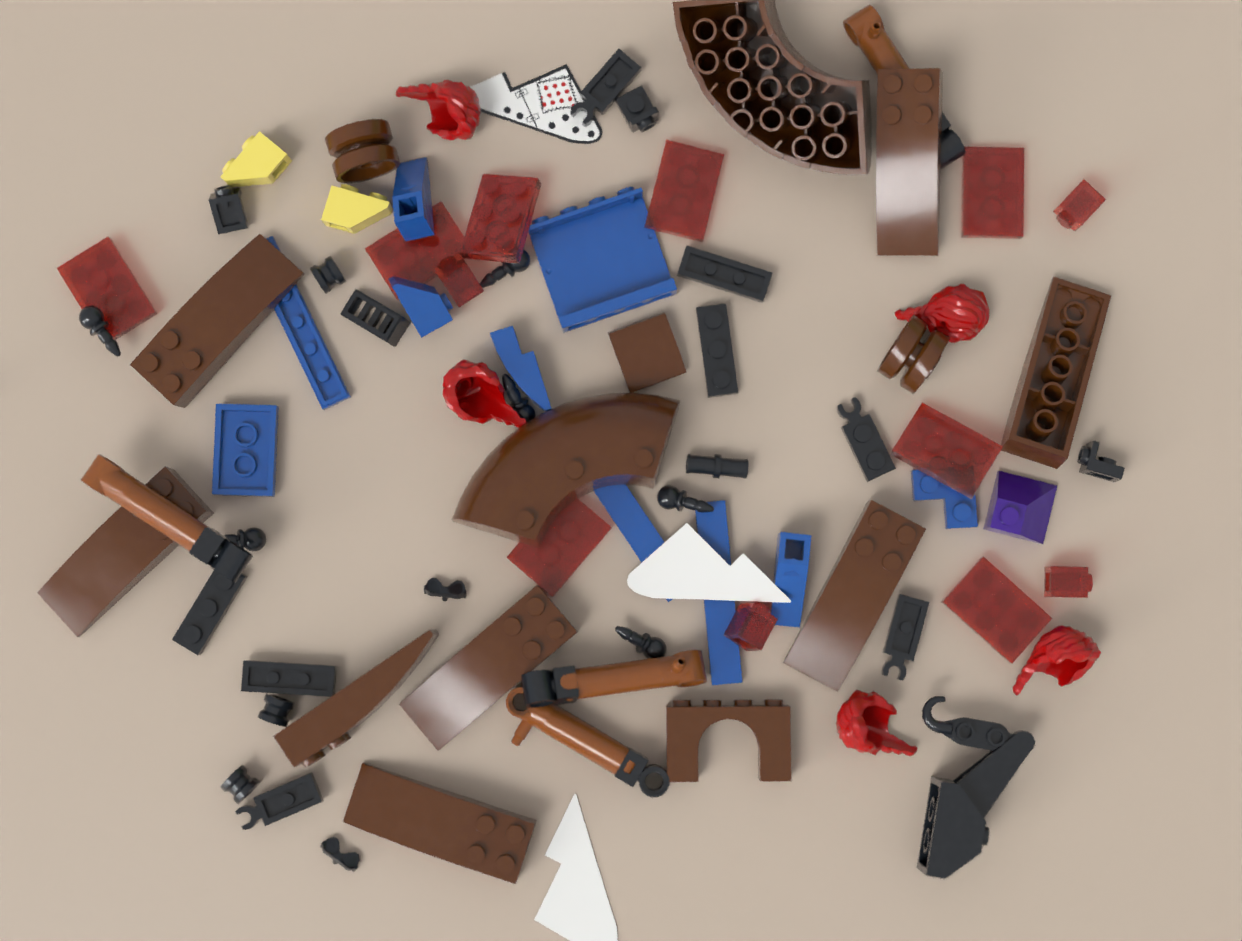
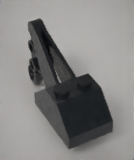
M935 696L930 698L922 709L923 721L930 730L943 734L963 746L991 750L953 781L931 776L917 868L926 876L946 879L981 854L982 846H987L989 827H986V820L984 818L1022 762L1034 748L1035 739L1031 733L1023 730L1010 734L1005 726L995 722L966 717L948 721L936 720L932 716V708L937 703L945 702L946 698L944 696Z

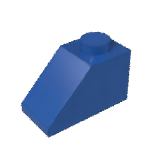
M395 276L388 279L421 338L453 320L448 312L453 309V306L445 292L439 295L434 286Z

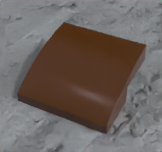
M664 312L608 332L630 393L687 373Z

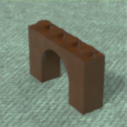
M749 699L734 700V705H722V700H703V706H691V700H672L673 706H666L667 782H698V745L700 738L710 725L725 719L741 721L753 731L758 744V779L760 782L791 781L790 706L783 705V699H765V705H752V700Z

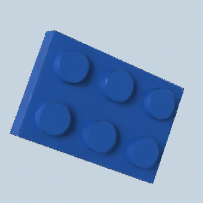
M216 404L212 495L275 497L279 411L277 405Z

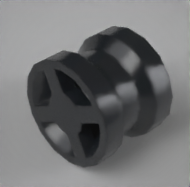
M331 256L325 258V262L320 266L314 265L310 267L311 272L325 294L330 292L335 284L346 282Z
M266 694L264 697L266 704L264 709L259 711L258 718L275 725L287 727L289 722L287 716L289 711L294 708L295 703L276 695Z
M241 765L225 780L221 788L225 792L229 791L234 796V801L240 804L259 785L260 781L257 778H251L247 774V768Z

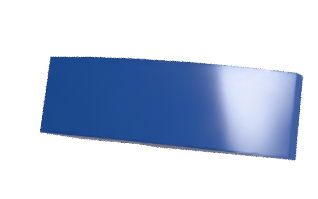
M513 326L491 332L490 336L496 351L517 386L544 412L552 409L534 351L525 354L521 353Z

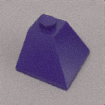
M997 471L983 529L1043 544L1057 485Z

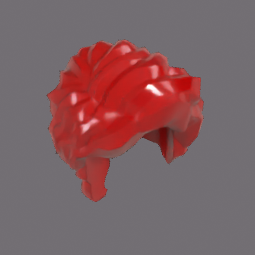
M444 80L443 82L431 83L430 85L400 86L396 90L395 95L397 97L404 96L428 102L432 122L427 124L426 128L432 134H437L445 140L453 141L457 138L469 140L479 125V116L481 114L479 98L471 87L465 86L462 82Z
M965 284L947 286L934 294L927 304L910 307L904 311L899 309L895 312L898 320L907 322L915 315L927 323L930 333L939 330L950 337L948 341L950 343L972 340L986 326L990 316L984 293L970 289Z
M463 359L443 377L442 395L446 405L462 420L484 424L494 419L518 428L527 423L525 418H520L519 413L507 404L504 399V388L500 383L498 375L490 370L487 364L483 362L473 363Z
M1059 625L1040 637L1034 646L1031 656L1027 660V664L1024 665L1021 673L1016 678V683L1012 687L1013 693L1018 696L1036 671L1057 678L1058 684L1061 687L1072 684L1073 681L1082 678L1088 669L1092 667L1099 658L1101 651L1097 644L1094 643V640L1086 636L1085 632H1080L1078 629H1073L1070 626Z
M856 690L837 712V734H839V738L847 748L877 755L880 750L885 753L893 752L897 755L905 754L907 756H912L917 752L916 746H910L889 733L890 715H896L897 710L893 704H889L877 692L866 693Z

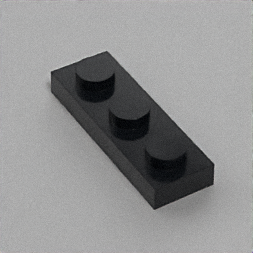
M686 246L677 276L763 303L773 273Z
M726 304L696 307L708 398L738 394Z
M214 570L172 640L196 655H201L248 576L242 573L238 580L233 582Z
M243 660L241 691L331 697L335 694L337 666Z

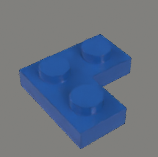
M973 466L911 471L913 501L943 499L945 529L978 527Z

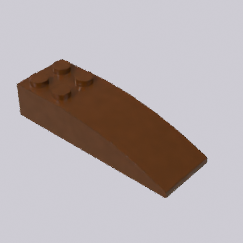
M940 68L878 69L876 126L877 255L938 256L943 72Z
M262 234L257 235L180 308L130 365L174 406L185 408L304 276V273Z
M1057 277L1052 278L1026 355L999 450L1058 469L1068 459L1111 295Z
M165 466L145 484L202 523L214 514L172 468ZM121 506L70 556L37 593L77 637H80L175 550L179 544Z
M873 500L868 501L783 663L838 692L885 609L926 528Z
M537 585L453 656L399 705L439 751L521 681L522 674L533 671L578 631L542 588Z
M436 629L427 631L274 735L273 737L292 766L297 767L301 764L305 768L311 766L326 756L323 752L324 749L329 747L330 750H333L351 739L349 732L376 712L402 686L420 664L439 636Z
M362 763L343 820L344 823L400 845L514 884L517 882L537 821L366 763Z

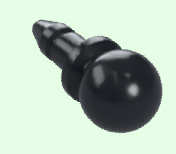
M521 248L511 250L507 255V259L502 258L500 260L502 266H498L492 270V273L485 275L479 286L481 288L488 287L504 278L507 273L513 277L515 272L525 271L530 265L528 252Z
M93 305L84 307L79 313L81 325L90 330L91 336L98 334V338L105 344L106 349L119 357L121 355L119 345L113 339L109 330L106 329L109 323L104 321L102 310Z
M503 374V387L507 391L510 402H512L509 405L519 413L520 418H525L526 422L535 418L536 412L531 405L527 404V397L521 398L518 389L515 387V382L507 374Z
M671 485L662 487L657 494L658 504L664 509L676 508L677 511L681 512L685 507L686 509L697 510V512L701 513L713 512L714 510L713 506L707 502L687 497L686 491L682 490L680 492Z
M255 527L249 528L245 532L242 529H238L237 535H224L243 549L246 548L252 552L261 550L266 543L265 533Z
M616 626L615 631L618 635L635 645L636 651L643 653L647 659L665 656L667 648L662 639L651 637L648 633L640 635L627 627Z

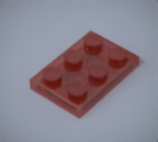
M666 140L644 228L703 242L724 154Z
M964 146L966 153L962 156L961 237L1021 239L1024 230V148Z
M492 174L482 175L460 250V254L464 259L520 263L541 188V182L538 178Z
M442 201L432 206L435 235L405 241L397 228L365 248L398 301L399 298L388 280L389 278L395 276L426 284L474 254Z
M110 237L104 238L57 267L81 309L93 305L102 310L104 321L109 323L106 329L109 330L114 340L158 314Z
M922 403L894 446L891 455L972 499L1003 446Z
M577 498L556 517L539 548L519 542L506 558L549 595L554 597L609 533L612 527Z
M984 556L974 564L941 601L1010 664L1019 657L1052 619L1050 615Z

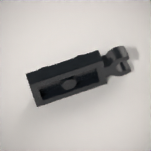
M618 49L580 92V96L585 101L576 103L570 111L571 116L574 117L579 111L586 112L587 117L582 121V125L584 127L589 126L593 121L595 110L603 115L615 102V99L622 94L641 72V66Z
M854 397L851 399V403L854 406L853 412H846L842 404L837 406V413L848 422L841 429L866 481L869 482L896 469L870 414L861 417V404Z
M898 594L882 652L891 656L890 660L885 662L882 667V675L888 676L889 669L892 666H896L899 669L897 679L904 680L906 676L904 661L905 659L914 661L929 602Z
M310 773L254 797L255 807L244 805L235 812L237 815L243 812L250 814V822L242 826L243 830H248L254 827L260 818H262L264 825L267 826L324 800L313 773Z

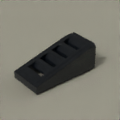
M357 289L354 290L340 313L343 317L393 347L397 346L410 324V321ZM362 301H365L366 304L358 317H355L354 314ZM375 307L376 309L367 323L364 322L372 308ZM385 313L386 317L377 330L375 327Z

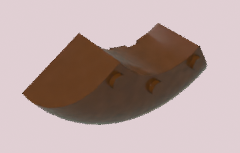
M688 0L672 2L675 25L688 66L692 70L705 97L734 130L774 157L786 160L800 167L842 175L869 174L872 154L869 80H851L836 77L818 69L804 59L796 51L783 31L778 18L775 0Z
M608 393L567 402L541 413L506 437L485 458L461 495L452 521L540 548L544 536L560 512L582 496L596 489L612 485H635L654 489L680 406V400L642 393Z

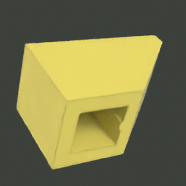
M259 131L256 136L252 135L245 141L242 146L243 151L236 159L232 158L226 163L222 170L223 174L220 177L227 185H232V187L273 184L292 160L287 153Z
M341 184L340 188L331 185L321 220L325 226L355 234L391 215L393 207L384 195L370 192L369 196L358 193L359 189L347 184Z

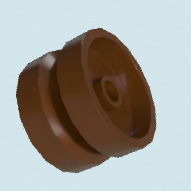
M383 119L357 121L339 127L327 134L325 141L330 156L336 158L332 167L338 182L357 183L386 175L400 166L396 148L389 145L393 140V135L388 121Z
M915 315L907 322L877 370L883 376L892 379L897 376L903 366L907 367L900 379V386L912 394L930 376L941 359V354L950 337L939 330H935L921 343L920 340L927 329V323Z

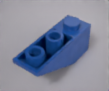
M424 157L402 162L396 171L392 195L394 223L405 241L433 236L435 232L428 159Z
M778 533L773 583L791 602H771L770 625L800 628L809 567L811 535Z

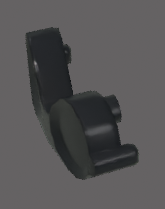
M431 578L424 586V594L442 597V601H447L448 598L461 599L467 596L465 585L459 580L451 583L448 587H444L437 578Z
M330 837L321 843L320 847L323 853L333 859V864H339L348 871H356L359 854L356 852L340 853L339 840L336 837Z

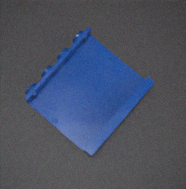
M627 187L617 192L618 196L606 199L605 196L597 197L590 200L588 206L580 209L577 206H571L560 211L561 215L550 219L549 216H542L534 219L532 225L527 226L563 333L677 294L674 278L670 276L643 199L642 188L634 190V187Z

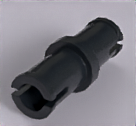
M688 454L686 473L707 474L718 479L720 476L746 479L748 459L722 458L720 454H715L714 457Z

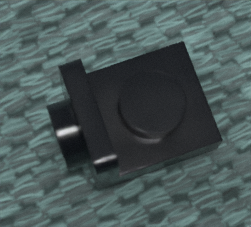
M642 85L615 99L632 133L637 130L645 132L656 125L655 121L659 119V111L656 107H653Z
M225 185L215 188V193H212L209 197V204L218 235L248 228L249 225L241 200L242 192L240 187L232 188V185Z
M1093 440L1087 443L1086 447H1081L1077 463L1081 464L1079 473L1111 482L1122 480L1125 468L1117 466L1116 460L1107 457H1099L1096 460L1100 442Z

